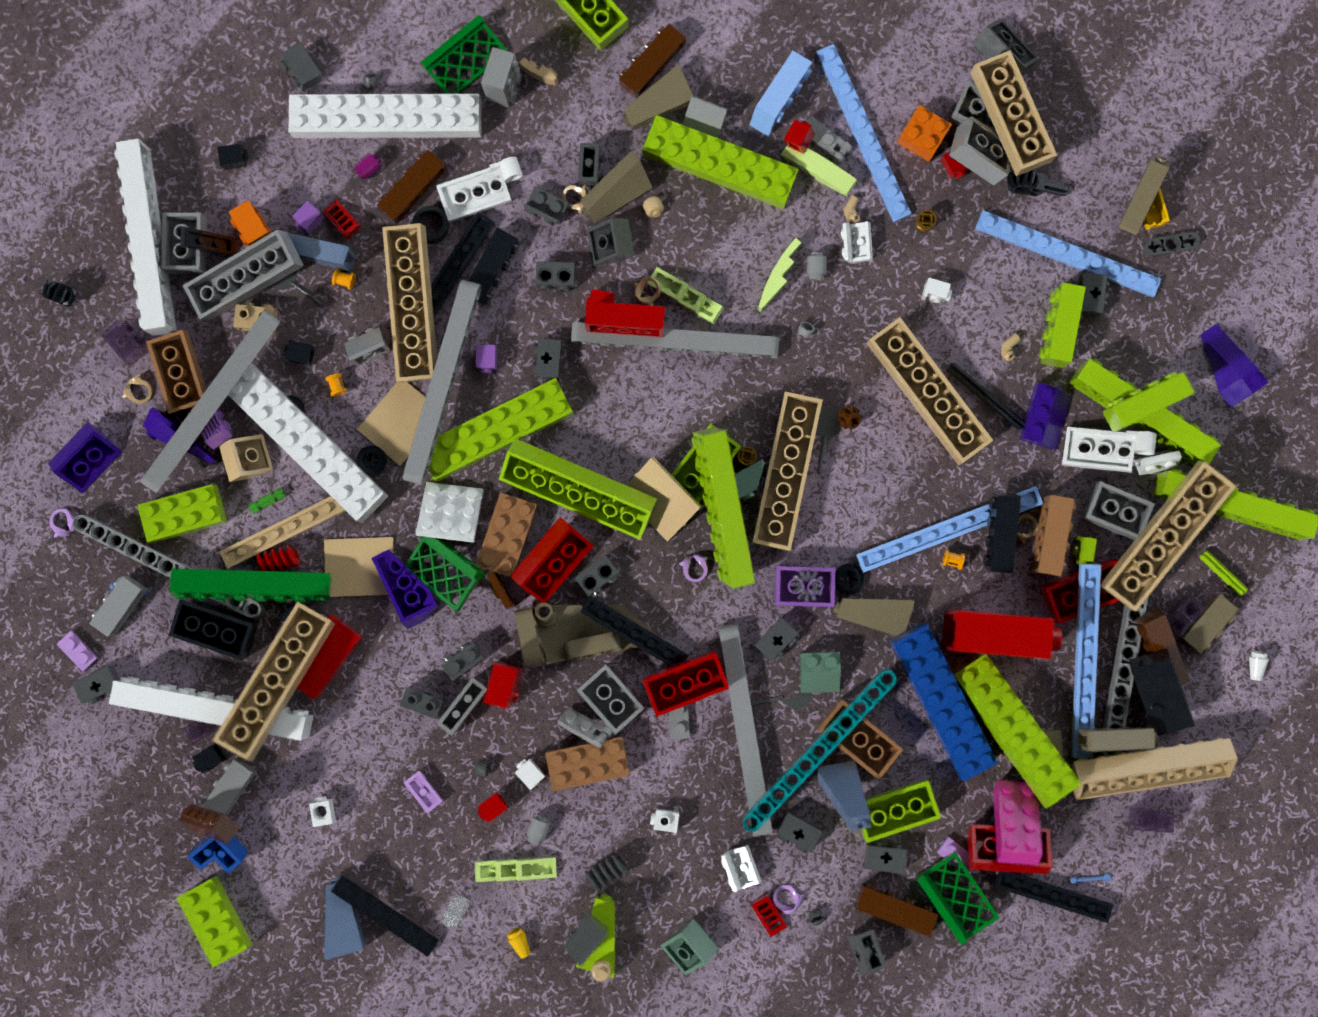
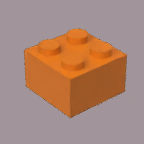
M919 105L897 143L930 162L952 124Z
M249 200L229 211L232 217L229 220L233 227L240 232L239 237L244 245L249 247L272 233L258 209Z

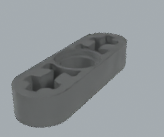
M1194 232L1152 238L1144 244L1143 251L1149 257L1191 251L1198 247L1200 238ZM1189 237L1195 241L1192 246L1190 243L1181 245V242L1186 241ZM1168 240H1173L1176 243L1174 250L1167 247L1166 243ZM1151 243L1153 244V246H1159L1160 244H1162V247L1157 248L1156 250H1154V252L1152 249L1148 248L1151 245Z

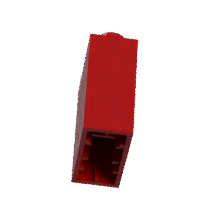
M968 611L944 612L942 650L1051 659L1052 651L1059 652L1061 648L1062 631L1061 628H1054V619Z

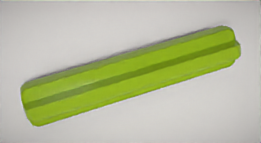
M1208 550L1202 552L1199 556L1200 559L1239 596L1247 592L1248 588Z

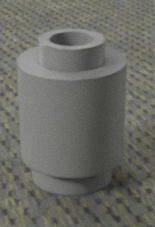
M813 252L811 256L807 257V275L809 280H824L826 275V256H823L821 252Z
M537 814V817H532L526 834L528 836L527 841L542 845L551 824L548 821V817Z

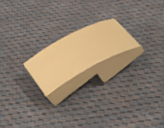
M525 57L519 62L521 69L531 77L549 85L556 86L558 84V75L552 68H546L544 65L539 68L534 61H528Z

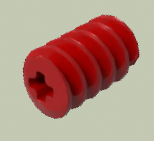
M289 544L286 545V551L282 547H279V553L272 549L271 556L267 551L264 552V558L257 554V564L260 571H285L286 567L292 569L293 564L296 567L301 565L296 546L292 549Z

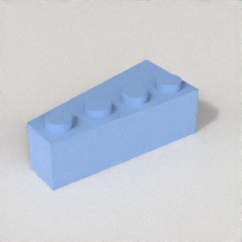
M795 51L791 52L756 105L749 124L750 126L767 136L770 135L777 122L779 123L784 116L785 109H788L792 104L794 94L798 95L803 86L801 84L802 81H807L812 72L810 70L812 64L810 60Z

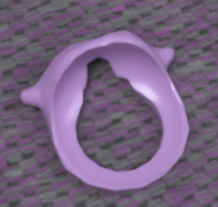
M58 509L50 517L49 524L55 532V538L58 536H68L75 531L73 527L74 517L68 509ZM61 512L66 514L68 531L55 526L54 518L57 514Z
M700 554L686 556L679 563L683 567L685 578L692 582L703 580L708 573L706 563L708 557ZM692 558H695L703 567V575L699 578H692L688 574Z
M781 885L774 891L773 902L781 910V916L791 914L800 906L804 894H799L790 885ZM788 889L791 891L795 904L793 908L778 902L777 894L780 890Z

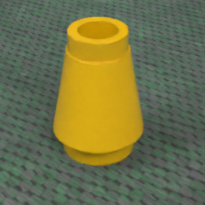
M517 927L507 933V941L521 959L531 954L525 931L521 927Z

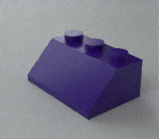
M1039 382L1034 385L1024 420L1025 425L1022 427L1019 440L1056 451L1072 396L1057 387Z
M87 422L48 464L54 474L83 494L122 451L99 429Z

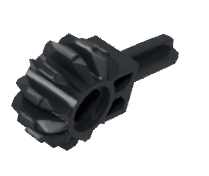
M1012 170L1007 177L1008 190L1014 194L1037 197L1041 192H1046L1064 197L1069 190L1066 185L1045 181V174L1034 170L1016 176L1014 170Z

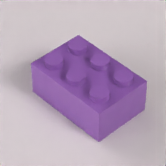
M775 567L774 605L834 607L835 568Z

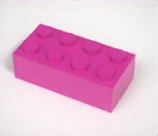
M997 780L993 790L997 862L1038 865L1042 857L1038 798L1026 782Z

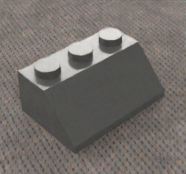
M1002 18L987 25L972 41L975 49L987 59L1011 50L1021 75L1039 60Z

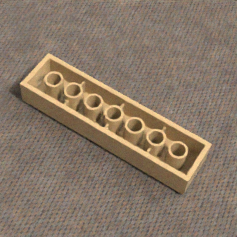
M418 223L382 227L396 382L431 380L437 362V348L426 226Z
M900 317L868 340L866 344L958 466L993 441Z
M784 392L751 544L788 552L791 551L823 399Z
M1198 461L1104 578L1100 586L1129 609L1136 612L1234 490L1236 485L1206 462Z
M297 602L213 741L252 762L335 624Z
M1216 738L1207 742L1196 741L1193 744H1177L1168 748L1157 747L1154 750H1138L1129 754L1118 753L1115 756H1099L1090 760L1079 759L1073 763L1072 771L1082 785L1074 789L1073 793L1075 800H1083L1226 778L1231 776L1238 758L1230 738Z

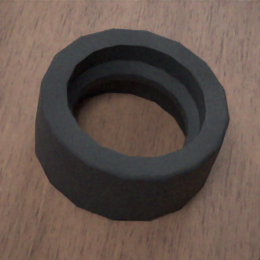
M422 207L413 216L412 224L420 223L421 219L429 214L438 216L442 222L441 230L436 235L426 236L428 244L439 243L448 234L449 221L444 212L438 207Z

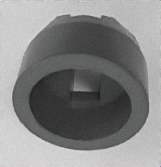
M378 75L363 76L366 88L370 89V85H373L375 89L378 86Z
M479 761L474 767L477 775L487 777L490 762Z
M814 909L809 912L808 918L812 925L818 926L823 923L824 915L820 910ZM821 915L820 919L812 921V918H816Z

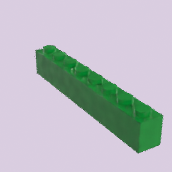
M171 569L169 592L172 597L179 600L195 597L197 600L215 598V600L224 601L227 598H235L237 601L254 599L255 601L264 602L266 599H274L276 602L294 600L295 602L303 603L306 600H314L316 603H325L326 600L331 601L332 577L331 573Z

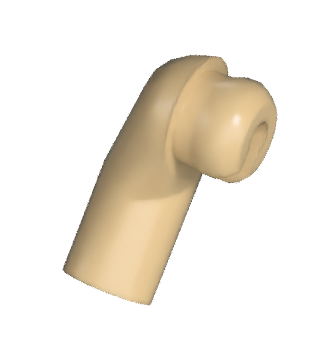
M851 195L843 210L847 221L851 224L858 223L860 220V215H857L855 210L859 199Z
M1016 333L1001 345V356L1005 361H1012L1015 357L1013 346L1021 341Z

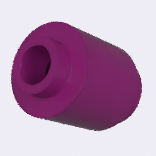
M368 153L355 164L356 167L353 170L364 181L382 168L380 165L382 161L375 153L373 155Z

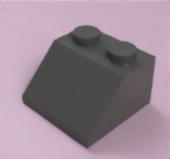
M610 218L586 229L593 266L624 261L635 256L628 219Z
M591 913L587 917L583 915L577 923L579 927L576 931L573 932L571 930L564 939L566 941L564 948L580 967L603 941L608 932V927Z

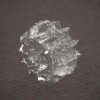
M809 568L806 569V575H804L802 570H799L801 578L793 575V578L798 582L790 584L791 586H797V589H794L792 593L795 594L799 591L800 594L797 596L799 600L805 595V602L809 601V595L812 600H816L814 592L821 595L822 592L817 588H824V584H818V581L823 579L822 576L816 579L815 576L818 572L814 571L810 575ZM804 580L805 582L811 581V590L809 588L807 591L803 589L805 586L802 584Z
M453 894L443 912L441 923L445 924L446 927L457 929L469 907V900L462 895Z

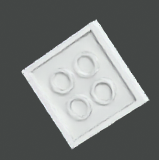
M426 482L416 536L474 542L483 499V489Z

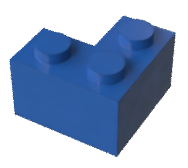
M234 836L228 844L204 837L193 846L187 857L200 870L215 860L229 873L242 863L248 850Z

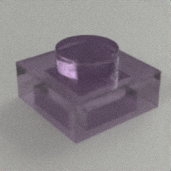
M194 721L183 728L192 745L211 735L206 724L201 721Z

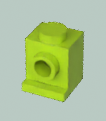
M1081 536L1073 537V541H1077L1072 548V555L1075 556L1076 564L1094 562L1097 539Z

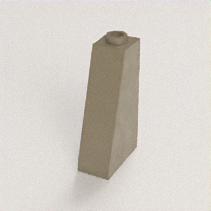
M680 65L671 69L624 109L625 116H623V120L627 127H631L632 131L654 122L656 115L664 118L688 107L693 94Z
M633 151L627 154L580 200L584 206L581 210L587 219L590 217L596 223L652 189L642 163Z
M1161 156L1151 157L1120 219L1118 228L1137 235L1170 168L1167 159Z
M840 599V602L836 601L833 612L836 613V618L898 636L906 632L915 601Z
M1149 727L1078 729L1079 749L1085 751L1154 749L1157 743V734L1154 732V728Z

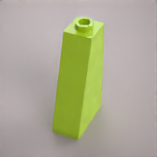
M601 894V896H596L591 914L608 927L607 936L580 967L576 963V967L591 971L596 961L605 960L611 966L610 978H613L615 974V900H612L610 895Z

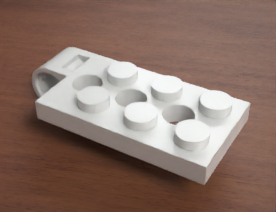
M517 157L505 158L500 162L489 165V168L436 185L449 223L477 212L512 202L506 184L516 181L523 176ZM493 182H501L502 187L499 190H493L491 188ZM478 187L484 189L483 195L479 197L473 194L474 190ZM460 193L466 195V199L462 203L456 201V196Z
M1067 427L1062 465L1132 473L1134 454L1154 455L1157 434L1148 431L1126 430V432H1112ZM1081 444H1088L1090 450L1082 453L1079 450ZM1103 445L1110 448V452L1106 455L1099 453V448ZM1123 447L1130 450V454L1126 457L1120 456L1118 453Z

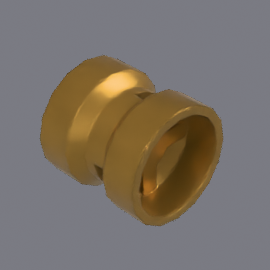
M931 210L921 211L915 221L916 228L920 232H929L937 221L935 213Z
M748 446L741 448L737 454V461L743 467L753 465L757 458L756 451Z

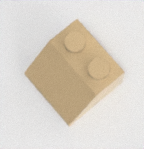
M263 434L230 439L219 446L229 482L245 480L274 471Z

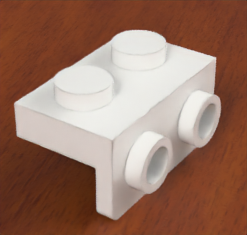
M868 221L855 224L843 223L841 238L844 240L842 256L845 261L849 263L872 261L871 223Z
M1170 449L1156 452L1154 455L1137 456L1134 458V462L1140 476L1177 468L1182 457L1179 451L1173 452Z
M749 845L728 850L721 855V863L726 869L728 883L732 887L733 892H738L742 888L757 885L761 882Z

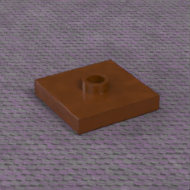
M495 572L489 573L487 577L494 587L492 591L496 598L502 601L506 609L515 607L516 604L499 574Z

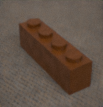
M669 23L666 27L663 26L658 30L657 37L653 41L650 40L645 45L644 52L641 55H636L631 62L632 65L628 69L625 68L619 75L620 86L636 99L686 44V37Z
M430 150L422 152L417 157V162L405 170L404 176L392 184L388 194L380 197L377 204L378 208L397 224L447 170L446 165Z
M1155 609L1136 618L1138 622L1137 630L1144 638L1143 646L1146 652L1149 654L1168 648L1181 686L1190 682L1166 614L1159 609Z
M190 804L182 811V816L179 819L180 822L194 833L226 844L229 843L240 828L223 813Z
M868 883L867 886L862 884L854 905L856 910L931 937L938 917L934 907L927 904L919 906L915 904V900L905 897L903 900L897 897V893L886 890V893L879 891V887Z

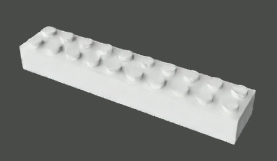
M479 94L289 95V133L293 138L481 137V98Z
M139 139L116 142L114 154L119 163L117 174L122 183L120 194L124 198L125 205L122 206V209L127 218L125 230L129 235L128 249L133 259L130 265L135 273L133 285L138 294L136 305L141 315L139 317V325L141 329L153 336L170 334L177 330L169 276L161 270L162 228L151 152Z
M252 363L248 366L228 395L357 522L363 523L383 503L388 495L266 375Z
M121 677V680L113 681L109 704L222 726L238 699L233 700L234 696L223 694L222 696H214L215 693L209 691L195 693L196 689L187 687L176 689L177 685L159 684L158 686V682L151 680L139 682V678ZM286 706L269 735L300 741L308 739L314 715L309 714V711L304 709L290 711V707Z

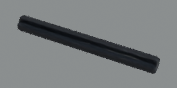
M952 363L948 367L947 372L1017 430L1022 429L1025 425V421L957 364Z

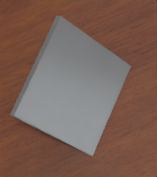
M691 96L683 125L718 138L727 108Z

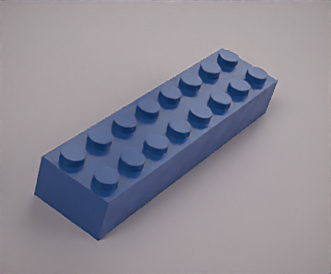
M921 623L890 639L889 642L958 777L964 782L998 764L929 626Z

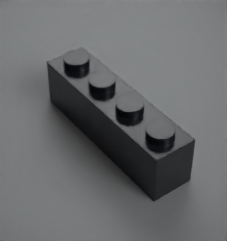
M498 227L468 280L469 282L481 284V293L477 305L482 308L485 304L488 305L493 296L491 292L494 287L498 288L500 285L502 272L508 270L511 263L509 261L512 254L515 255L520 247L517 237Z
M993 492V496L989 500L991 515L987 519L989 535L985 538L987 554L984 555L983 565L990 572L1013 573L1021 496L1017 494Z

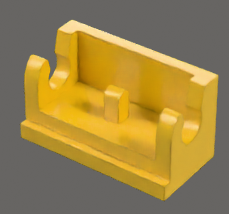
M1159 188L1143 221L1146 230L1164 226L1170 221L1161 188Z

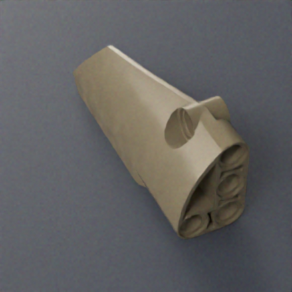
M540 603L535 607L515 611L522 655L528 669L565 660L568 662L637 648V646L582 614L580 610L583 605H549L548 603ZM608 605L654 633L624 605ZM542 610H550L549 615L541 617L540 613Z

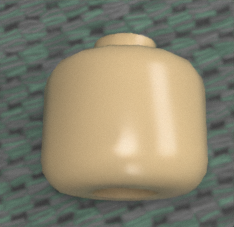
M657 196L649 197L643 203V208L649 217H659L664 210L663 204Z
M605 960L596 961L591 970L593 978L600 982L607 980L611 974L610 964Z

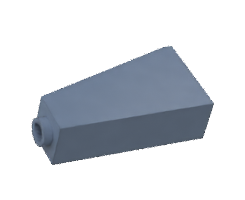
M288 233L300 259L351 273L356 254L348 246Z
M855 761L817 767L820 786L850 830L870 828V814Z
M340 877L331 879V883L326 885L325 960L360 951L366 947L357 909L331 892V889Z

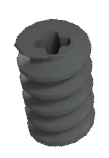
M620 852L619 858L612 855L613 862L606 858L605 866L599 862L598 870L592 866L591 874L585 870L589 882L596 890H602L601 884L604 887H608V880L611 883H615V877L619 880L622 879V873L626 876L629 875L628 865Z

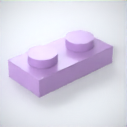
M70 631L56 644L82 672H85L99 659L73 631Z
M420 770L404 782L426 813H429L443 802V799Z
M947 837L936 852L945 858L955 851L971 874L973 870H969L968 851ZM955 858L949 861L958 868V862Z

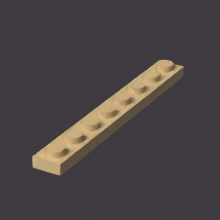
M330 496L219 552L227 569H231L346 510Z

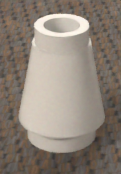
M1251 652V656H1249L1250 679L1262 681L1269 661L1267 653Z

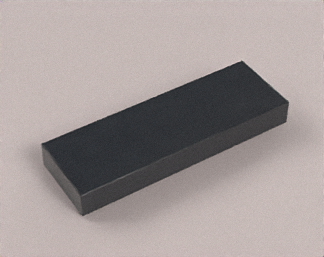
M182 227L180 247L223 256H233L234 237Z

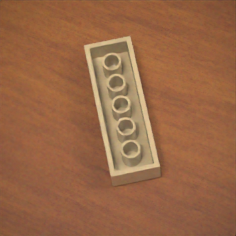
M1011 50L975 64L970 73L1015 175L1019 176L1051 163L1057 156L1056 151Z

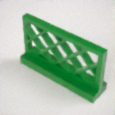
M478 15L421 61V66L429 73L445 94H450L446 89V81L458 82L457 89L451 93L458 94L485 72L490 57V45L498 46L504 51H507V49L486 25L483 18ZM482 29H485L489 34L488 42L477 40V34ZM466 42L474 43V53L462 52L463 45ZM476 45H488L487 55L476 54ZM452 54L460 55L459 65L448 64V57ZM462 55L473 57L472 67L461 66ZM475 57L487 58L486 66L483 68L475 67ZM437 66L445 67V77L436 76L432 70ZM448 67L459 68L458 79L447 78ZM461 69L472 70V77L468 80L460 79Z
M421 536L422 539L405 566L430 591L455 611L459 612L478 581L483 580L487 573L444 539ZM427 544L430 548V554L423 556L422 549ZM441 555L443 557V565L436 566L435 556ZM431 557L432 567L425 569L424 559ZM419 560L420 570L414 571L411 566L415 561ZM450 566L456 567L457 576L450 577ZM444 568L445 578L438 580L437 569ZM432 571L433 581H426L425 572ZM462 577H469L472 580L468 587L463 588ZM457 579L459 589L451 591L450 580ZM446 581L447 592L441 593L438 583ZM459 592L460 600L455 604L452 600V594Z
M955 851L924 872L921 871L915 875L917 881L960 945L966 943L967 939L1000 918ZM953 858L958 862L957 871L946 869L947 862ZM935 870L941 871V882L933 881L929 874ZM945 872L956 874L954 885L943 883ZM959 875L969 878L968 888L957 886ZM943 886L954 888L952 899L942 896ZM956 889L967 891L966 901L955 899ZM970 892L979 893L981 896L979 904L968 902ZM954 903L965 905L963 915L953 912ZM968 905L978 907L976 918L966 916ZM981 908L990 910L993 916L988 920L979 919ZM965 919L976 921L975 928L967 933L964 928Z

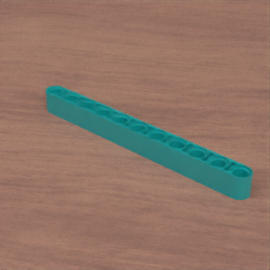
M882 669L746 812L743 817V827L746 831L756 832L896 683V675L892 670ZM885 673H890L892 675L891 682L883 683L881 680L882 676ZM871 688H877L879 691L878 695L874 698L868 696V691ZM856 703H864L865 709L862 712L855 711L854 706ZM843 717L851 718L852 721L849 726L841 724ZM830 731H835L838 733V737L832 741L827 738V734ZM818 745L825 748L824 753L821 755L813 752L814 748ZM809 760L811 766L808 769H803L800 766L801 761ZM794 774L798 777V780L795 783H789L786 780L788 775ZM778 788L784 791V795L779 798L773 795L774 790ZM768 803L771 808L769 811L763 812L760 809V805ZM753 817L757 820V824L749 826L746 820Z

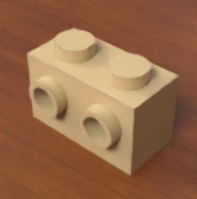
M243 302L242 305L236 304L233 327L237 330L249 331L264 310L276 318L278 311L268 304H261V307L254 306L253 303Z

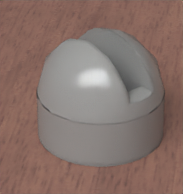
M801 322L798 334L799 336H804V339L809 338L815 328L808 322Z

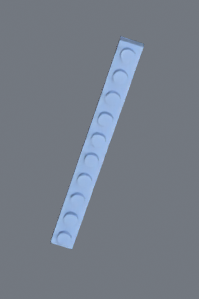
M832 44L816 52L817 57L893 223L910 216L911 211L835 45Z
M982 210L975 227L976 230L1085 272L1107 275V280L1150 297H1155L1161 278Z
M1037 486L1016 493L1021 496L1019 513L1043 504ZM988 504L856 554L861 570L864 573L987 526V519L991 515V509Z
M1079 564L1071 756L1073 758H1093V751L1079 749L1078 729H1094L1101 579L1100 564Z

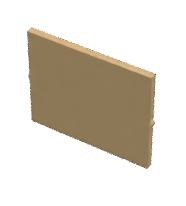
M397 382L357 430L401 466L409 456L426 399L425 395L418 392L408 382Z
M651 457L627 484L631 488L657 498L649 523L667 542L702 507L654 457Z
M393 537L324 540L325 573H331V597L388 595L372 558L388 549L394 554Z

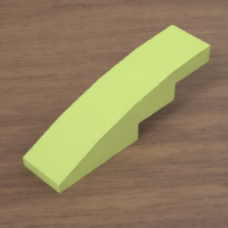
M786 146L781 153L784 159L815 177L818 182L845 196L850 193L857 182L856 178L809 148L802 154Z
M797 238L785 250L772 270L764 288L758 311L761 312L786 285L787 280L783 276L794 264L790 257L801 246V242Z
M658 267L651 275L652 278L659 282L662 294L712 324H715L724 310L720 304L710 300L701 292L691 288L687 283ZM647 282L648 285L657 290L654 282Z
M556 857L475 861L476 882L522 881L557 877Z

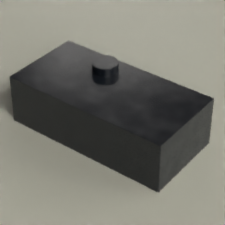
M187 597V599L179 600L168 636L238 660H243L249 655L259 621Z
M1168 648L1129 659L1133 678L1157 737L1195 726L1192 712Z

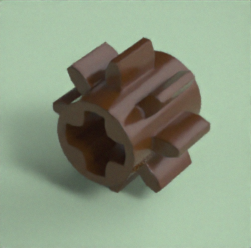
M848 405L842 408L837 418L841 422L840 426L845 430L847 428L852 430L858 427L862 417L858 414L860 410L854 406L851 408Z

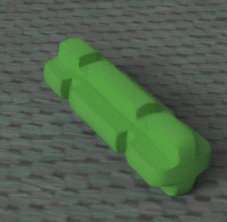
M278 488L273 491L274 493H269L258 499L257 502L250 503L248 505L250 511L257 513L261 511V508L264 509L277 502L276 500L285 498L286 495L283 489Z

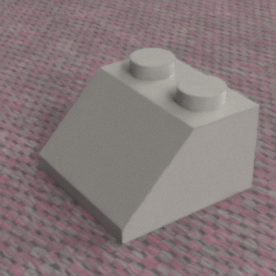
M372 327L366 330L365 334L361 336L354 335L348 338V342L344 343L348 359L355 366L364 364L391 351L380 328Z

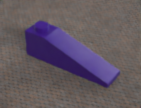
M1217 324L1200 335L1212 367L1211 370L1217 383L1218 392L1230 408L1268 384V381L1256 365Z
M154 407L149 410L143 427L147 430L146 434L151 439H158L164 443H168L180 427L164 411ZM196 440L187 451V453L217 465L219 463Z
M389 549L372 558L396 612L407 630L425 621L438 607L430 589Z

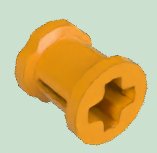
M335 269L332 285L336 286L338 284L352 290L356 275L355 273L348 274L341 272L340 269Z
M342 373L326 377V381L330 385L331 397L348 392L344 388L341 379Z
M946 549L942 566L949 565L962 570L965 554L952 553Z

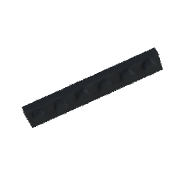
M477 212L431 284L434 318L495 224L493 220L480 212Z
M589 595L580 610L582 614L668 666L683 662L689 656L592 595Z
M998 871L994 883L995 888L1105 923L1109 922L1114 905L1110 902L1015 872Z
M344 875L340 876L331 889L333 894L427 957L439 941V939Z

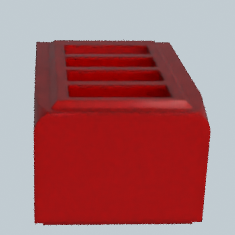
M337 199L323 210V213L347 240L361 229L360 225ZM338 206L339 209L330 215L329 212ZM340 212H343V213H344V214H342L338 219L334 220V218H335ZM347 216L348 219L341 225H339L338 223L341 222ZM352 222L353 224L344 231L343 228Z
M767 893L750 903L770 937L787 928ZM766 902L769 904L768 906L759 911L758 907L762 906ZM772 909L773 912L764 917L762 916L763 913ZM776 915L777 918L767 924L766 920ZM775 923H781V925H779L775 929H770V927Z

